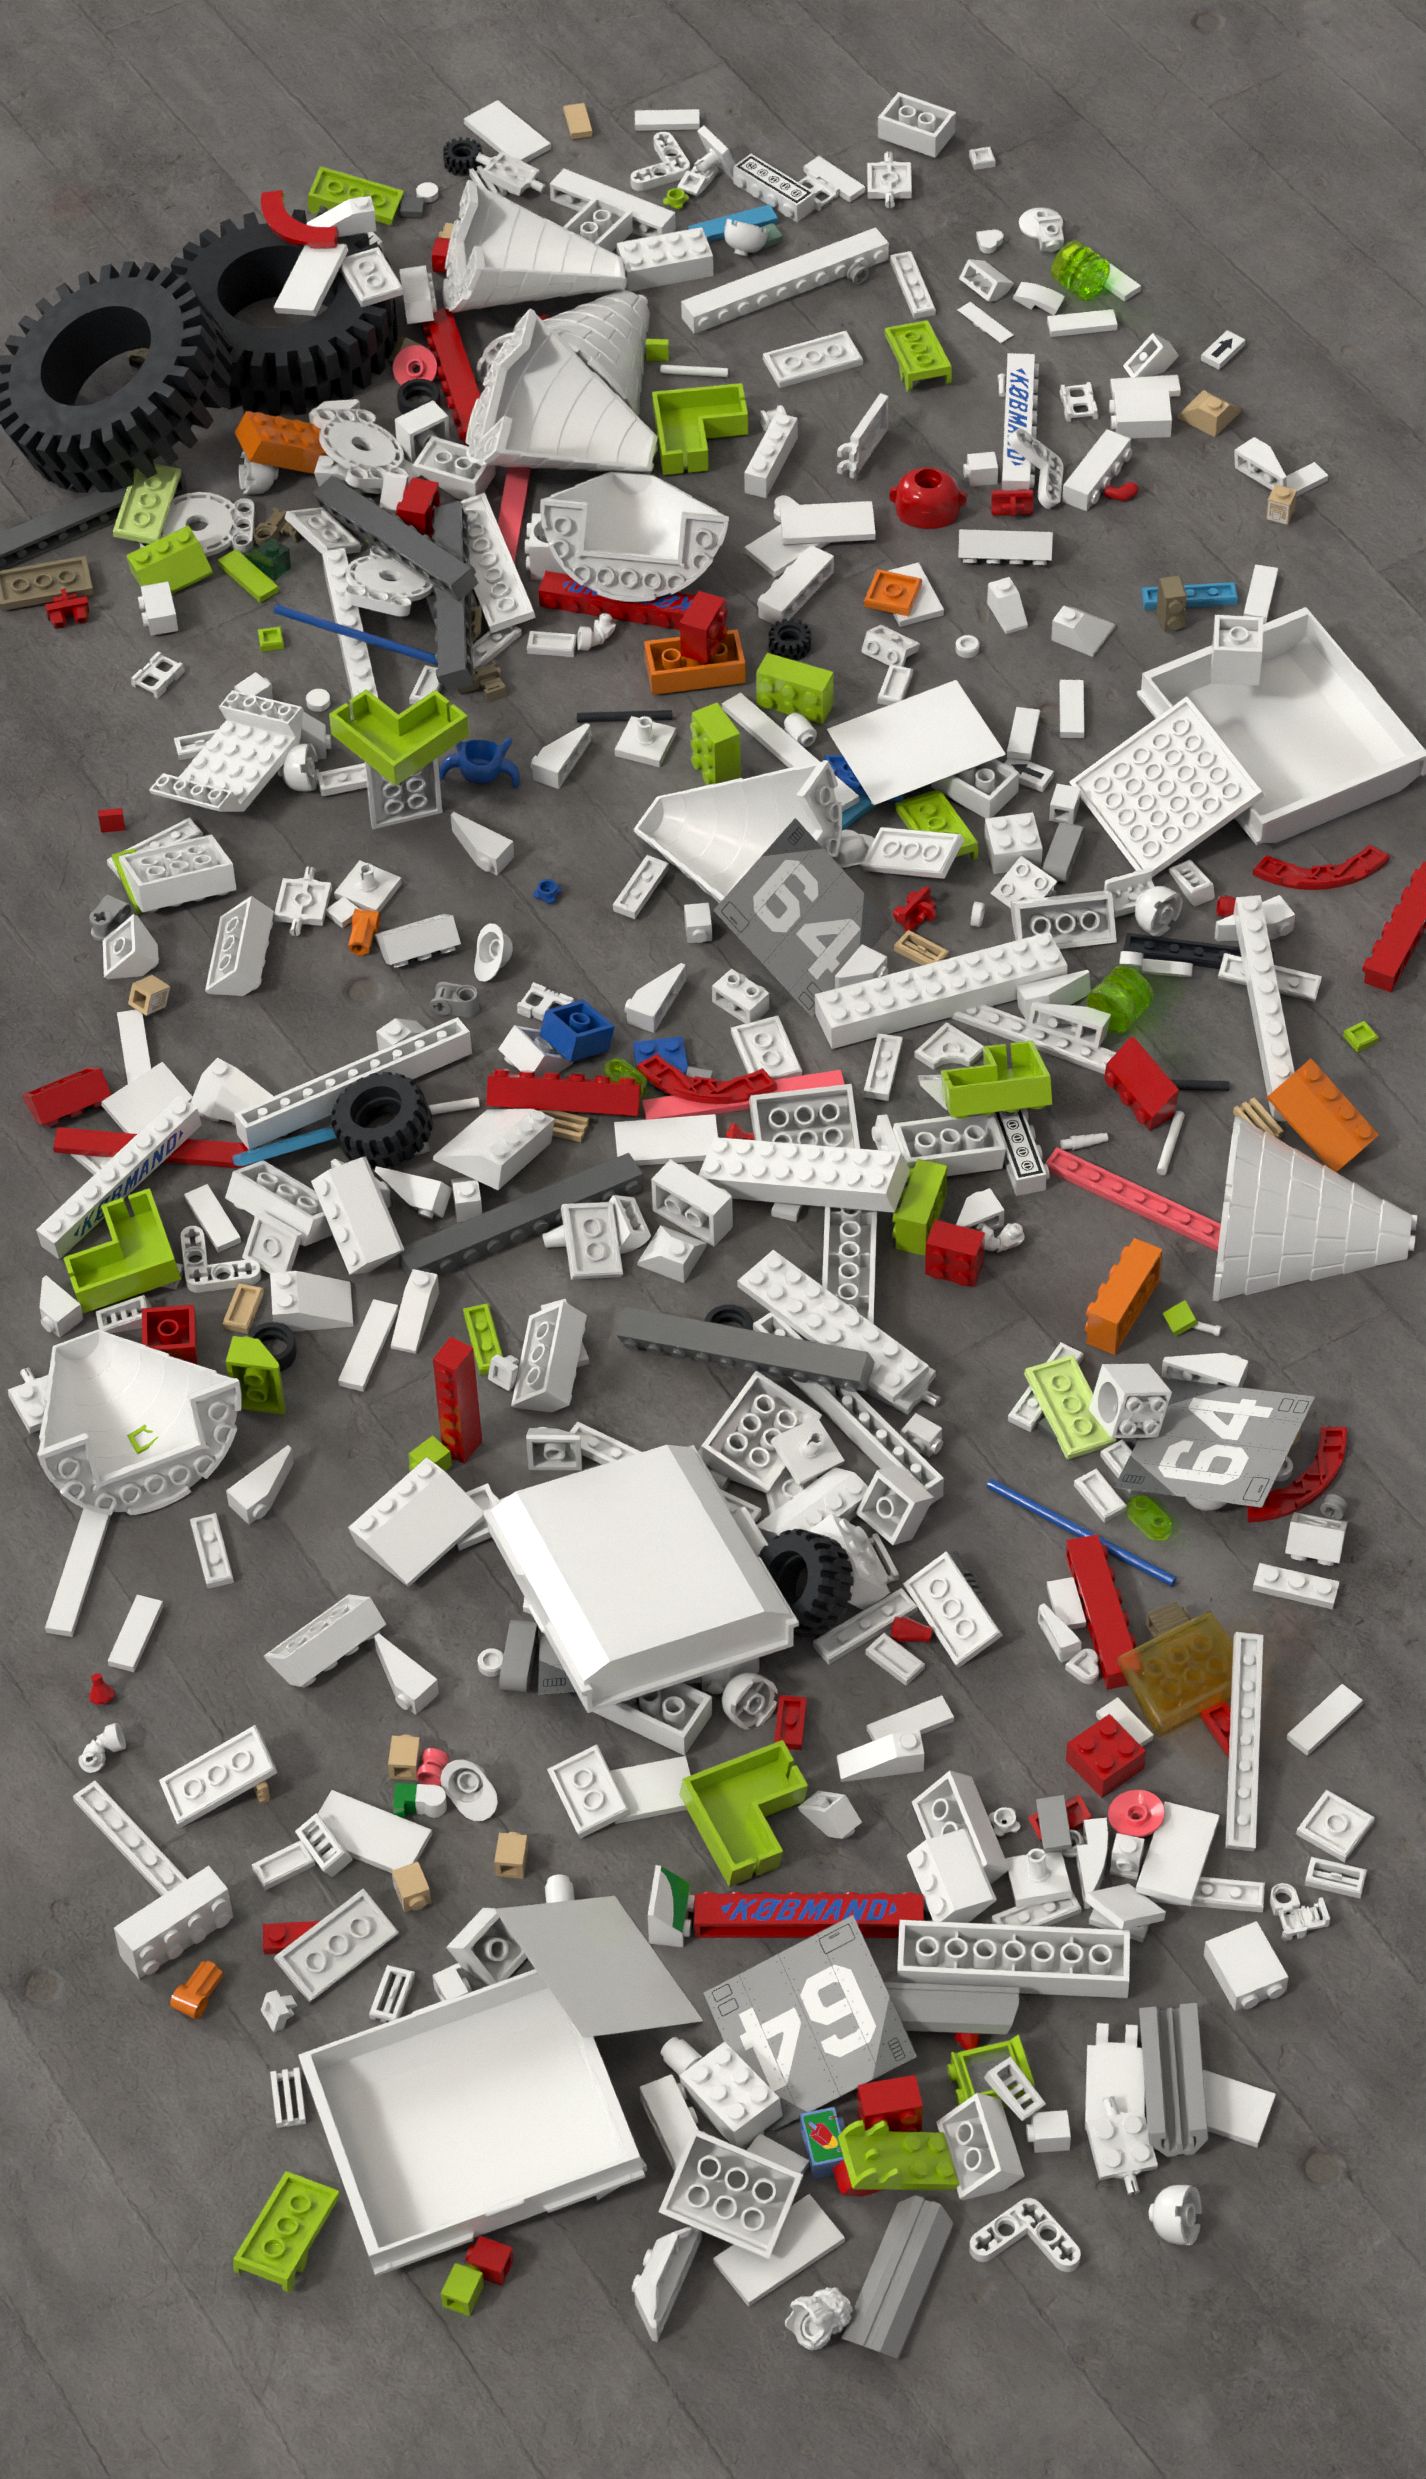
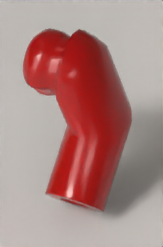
M1128 482L1119 488L1107 485L1104 497L1125 502L1138 493L1139 487L1134 482Z

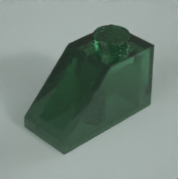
M273 538L256 544L244 554L260 571L275 581L291 569L289 548Z

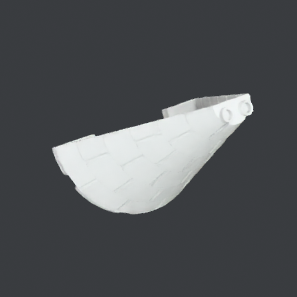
M471 180L467 181L459 204L461 206L459 211L461 221H454L445 263V269H447L446 277L449 279L445 278L443 281V301L445 308L450 312L455 313L504 304L510 305L532 300L539 301L560 296L567 297L588 292L597 293L618 289L624 291L627 278L625 277L626 267L623 266L622 257L546 218L534 214L495 192L483 188Z
M618 289L616 292L603 296L593 302L542 320L550 330L553 329L592 372H596L609 388L637 416L639 415L642 374H644V354H646V338L650 316L647 306L648 300L645 296ZM515 332L498 337L483 351V356L477 364V381L484 382L506 339L511 340Z
M529 309L515 326L516 331L511 340L506 339L482 384L486 388L480 399H476L466 436V444L470 445L466 451L469 461L477 466L616 471L649 475L654 467L652 460L658 449L656 445L658 436L609 388L596 372H592L553 329L550 330L534 310Z
M611 471L577 484L575 487L552 494L550 497L541 499L540 502L541 524L548 541V547L561 568L581 586L585 585L596 591L598 595L626 602L655 600L659 596L669 593L674 594L694 582L713 562L715 554L724 541L729 517L719 513L718 510L692 498L691 495L654 475Z
M824 760L804 767L796 766L747 779L739 778L657 796L634 828V832L652 848L659 851L689 879L693 880L704 892L720 903L794 818L802 824L832 858H837L842 831L841 802L836 800L834 788L838 786L829 761Z
M1235 1116L1223 1203L1213 1301H1219L1240 1294L1250 1295L1308 1279L1314 1281L1342 1273L1347 1274L1378 1265L1406 1260L1408 1251H1414L1415 1236L1410 1235L1411 1230L1416 1231L1417 1215H1411L1387 1200L1380 1199L1357 1183H1352L1296 1148L1293 1149L1271 1134L1263 1132L1247 1120Z
M99 1329L54 1345L47 1379L48 1385L44 1399L46 1405L39 1435L40 1445L37 1456L46 1476L60 1490L61 1494L84 1509L106 1515H112L113 1512H127L129 1515H137L163 1508L188 1495L191 1492L190 1487L202 1477L207 1479L225 1457L237 1431L235 1425L237 1411H241L239 1380L217 1374L215 1370L170 1357L168 1353L146 1347V1345ZM145 1424L147 1426L145 1429L152 1430L153 1432L147 1433L142 1431L134 1437L139 1447L141 1448L149 1444L157 1436L158 1438L149 1446V1449L137 1455L127 1435Z

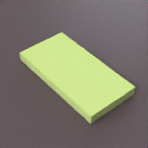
M154 463L157 474L148 479L138 468L134 469V485L127 487L113 529V537L151 544L161 538L181 476L180 468Z
M1073 1354L1025 1369L1024 1375L1045 1417L1057 1436V1441L1067 1460L1107 1448L1116 1443V1438L1109 1436L1089 1410L1093 1392Z

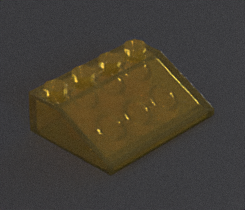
M1211 1611L1117 1657V1662L1144 1717L1158 1737L1200 1717L1201 1711L1224 1700L1226 1703L1231 1701L1233 1641Z

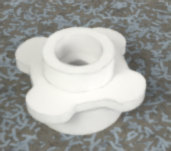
M999 1808L989 1814L988 1818L994 1826L996 1836L1001 1837L1005 1833H1016L1020 1830V1823L1016 1821L1015 1811L1012 1808Z

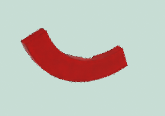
M283 190L261 193L260 201L263 216L269 228L279 238L297 246L303 244L309 245L310 248L320 249L337 247L339 236L337 226L316 227L303 224L292 218L285 210Z
M1368 845L1357 855L1346 859L1345 863L1335 866L1333 864L1312 866V868H1300L1296 864L1283 862L1266 855L1253 869V875L1264 881L1287 888L1301 890L1339 888L1371 876L1389 862L1390 855Z
M658 1053L637 1064V1071L654 1086L673 1096L698 1103H740L749 1101L751 1095L768 1094L777 1090L776 1082L763 1068L744 1076L735 1077L730 1081H717V1079L698 1076L693 1078L682 1074L681 1070L670 1065Z
M1320 1427L1319 1447L1311 1466L1296 1478L1291 1485L1284 1489L1279 1488L1270 1491L1262 1507L1246 1505L1248 1523L1274 1520L1290 1515L1320 1497L1334 1481L1342 1466L1347 1443V1427Z

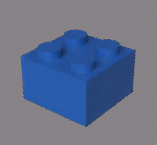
M583 999L545 1010L540 1036L568 1061L573 1062L609 1051L615 1026Z

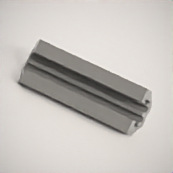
M884 1982L905 2031L1007 2034L1013 2024L1019 2005V1987Z
M1180 2004L1178 2009L1166 2008V2010H1159L1157 2006L1139 2008L1149 2144L1167 2157L1180 2154L1194 2155L1208 2140L1198 2004Z
M917 2195L897 2204L851 2314L852 2319L847 2324L841 2339L878 2351L895 2359H900L952 2232L953 2221L941 2204L927 2201L925 2198Z

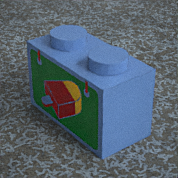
M835 2107L800 2114V2129L813 2179L834 2175L832 2169L844 2160L838 2136L845 2129L843 2118H837Z

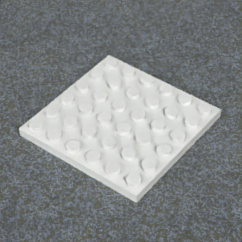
M1188 696L1069 782L1072 787L1081 788L1080 798L1136 871L1150 868L1152 877L1265 796Z

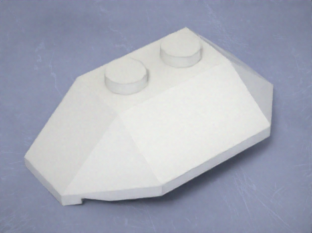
M692 2226L672 2232L658 2239L653 2250H647L643 2261V2266H645L642 2275H636L632 2285V2292H635V2305L651 2339L655 2342L659 2340L702 2240V2231Z

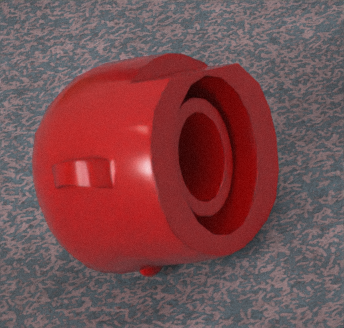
M923 467L905 474L899 481L898 486L890 489L889 499L895 503L896 515L903 523L921 529H936L947 527L957 520L960 507L967 503V494L965 491L959 490L954 477L945 471L933 467Z

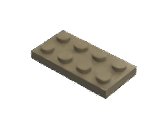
M86 556L1 570V611L54 602L53 598L61 596V589H66L67 595L76 593L77 597L94 595Z

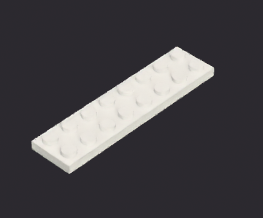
M485 493L462 500L461 503L468 515L470 564L475 569L476 574L474 575L479 582L473 589L491 633L536 618Z
M774 1250L737 1281L738 1288L809 1341L868 1352L875 1361L868 1385L891 1403L898 1400L929 1372L928 1364Z

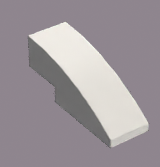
M1106 1818L1084 1820L1083 1838L1085 1845H1077L1076 1864L1084 1909L1091 1908L1085 1902L1087 1892L1099 1890L1103 1881L1108 1843Z

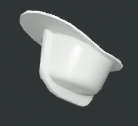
M842 830L838 856L833 858L834 861L841 868L861 865L875 838L865 834H858L853 830Z
M490 923L484 926L478 936L474 972L479 981L486 982L491 980L497 974L499 968L506 965L512 955V941L502 932L497 924Z
M464 1759L454 1760L446 1765L442 1770L441 1785L458 1810L466 1818L473 1821H483L490 1818L496 1811L498 1799L497 1793L488 1780L483 1768Z

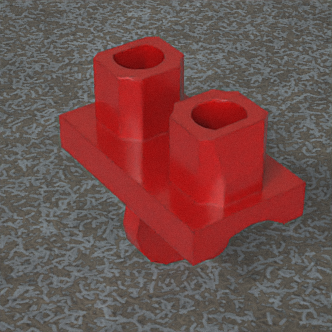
M1033 490L991 491V515H1010V517H1015L1016 514H1033Z
M61 589V596L53 598L54 603L45 604L48 621L51 620L55 629L67 626L65 617L74 615L76 624L88 622L89 604L87 596L77 598L76 593L67 595L66 589Z
M924 886L919 892L911 891L907 895V905L905 907L897 906L893 910L895 922L903 924L905 932L907 930L913 932L923 920L931 922L936 918V911L934 909L936 904L930 896V887Z

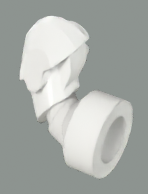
M601 614L600 619L594 622L593 632L590 627L580 626L577 635L578 650L588 651L593 646L603 644L611 636L616 626L612 622L611 615Z
M1007 1223L997 1238L994 1237V1230L986 1225L980 1230L985 1232L984 1250H997V1253L1020 1245L1025 1237L1022 1226L1017 1223Z
M119 1723L107 1725L104 1732L96 1736V1741L92 1739L91 1743L86 1745L83 1754L79 1756V1765L84 1771L91 1773L101 1770L105 1765L106 1749L117 1752L126 1748L125 1736Z

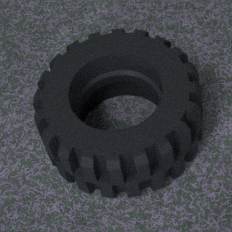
M383 1072L381 1075L377 1073L369 1074L370 1077L357 1079V1083L354 1085L350 1084L345 1088V1093L339 1095L336 1100L337 1104H334L331 1112V1125L342 1151L349 1160L353 1161L366 1157L370 1168L374 1170L376 1166L385 1169L392 1165L397 1167L402 1165L401 1162L406 1159L409 1161L414 1158V1154L416 1152L419 1153L424 1148L423 1143L428 1142L431 1135L430 1132L433 1129V1116L421 1088L411 1078L398 1073L393 1075L391 1072ZM398 1113L386 1125L377 1128H366L370 1122L379 1116Z
M803 1529L783 1531L779 1534L780 1536L776 1535L769 1541L770 1544L768 1546L765 1545L762 1548L760 1558L799 1622V1626L794 1627L793 1635L802 1638H812L818 1634L822 1635L830 1630L829 1626L834 1627L840 1621L838 1619L839 1616L844 1615L847 1610V1601H851L852 1593H850L851 1586H854V1578L851 1576L853 1571L850 1561H847L849 1556L841 1544L828 1536ZM807 1565V1585L802 1596L797 1601V1580Z

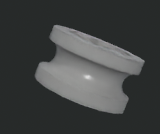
M856 262L848 269L847 278L855 285H860L867 279L869 270L861 263Z
M1329 1494L1325 1497L1320 1510L1329 1519L1341 1520L1348 1504L1340 1496Z

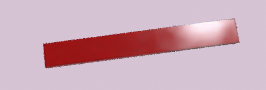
M57 1127L53 1150L54 1153L114 1157L137 1134ZM189 1138L163 1161L239 1169L252 1165H234L233 1156L235 1154L249 1151L244 1143Z

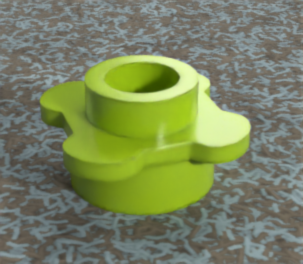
M673 188L667 192V198L663 199L664 205H670L672 208L681 209L683 204L689 200V196L684 194L682 189Z

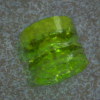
M1078 240L1066 244L1056 255L1051 267V277L1064 288H1068L1072 294H1075L1081 300H1087L1095 296L1105 285L1110 273V263L1108 260L1101 257L1097 252H1093L1090 247Z
M1123 965L1116 966L1087 996L1088 1007L1111 1014L1108 1030L1117 1033L1125 1032L1154 1001V994L1147 980L1136 970Z

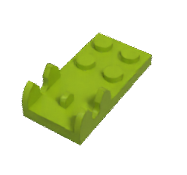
M320 166L308 194L307 206L309 211L315 215L319 212L321 206L327 207L329 211L348 199L371 196L375 211V221L392 225L404 191Z
M928 320L885 328V337L899 363L901 381H905L907 392L912 391L913 381L944 375L945 383L951 384L952 366Z
M940 789L895 803L896 812L909 830L961 834L964 841L956 857L969 853L971 860L978 859V842Z
M859 2120L847 2126L838 2136L853 2189L955 2190L959 2185L944 2133L888 2132L889 2128L886 2121H881L865 2131L863 2120Z
M285 2171L233 2259L234 2272L242 2275L244 2271L278 2283L282 2285L284 2292L291 2293L295 2283L296 2272L304 2271L308 2251L338 2201L339 2191Z

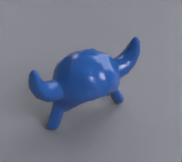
M508 737L501 746L487 740L459 742L456 744L458 753L449 755L443 760L439 770L440 779L443 781L447 772L457 767L460 768L462 776L467 781L476 784L492 782L500 772H503L511 777L514 788H517L520 781L518 768L512 761L504 758L513 740Z

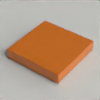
M877 569L865 597L864 607L909 617L922 586V578Z

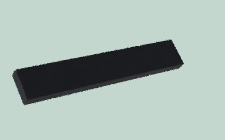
M1133 933L1126 934L1124 951L1142 953L1143 959L1191 963L1193 966L1213 969L1221 968L1224 953L1241 957L1240 947Z

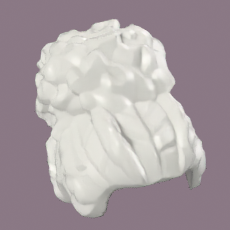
M838 2288L817 2290L813 2296H801L791 2302L790 2307L793 2311L786 2319L785 2326L795 2334L798 2343L806 2349H821L830 2340L831 2334L841 2332L852 2319L850 2314L853 2312L848 2298Z

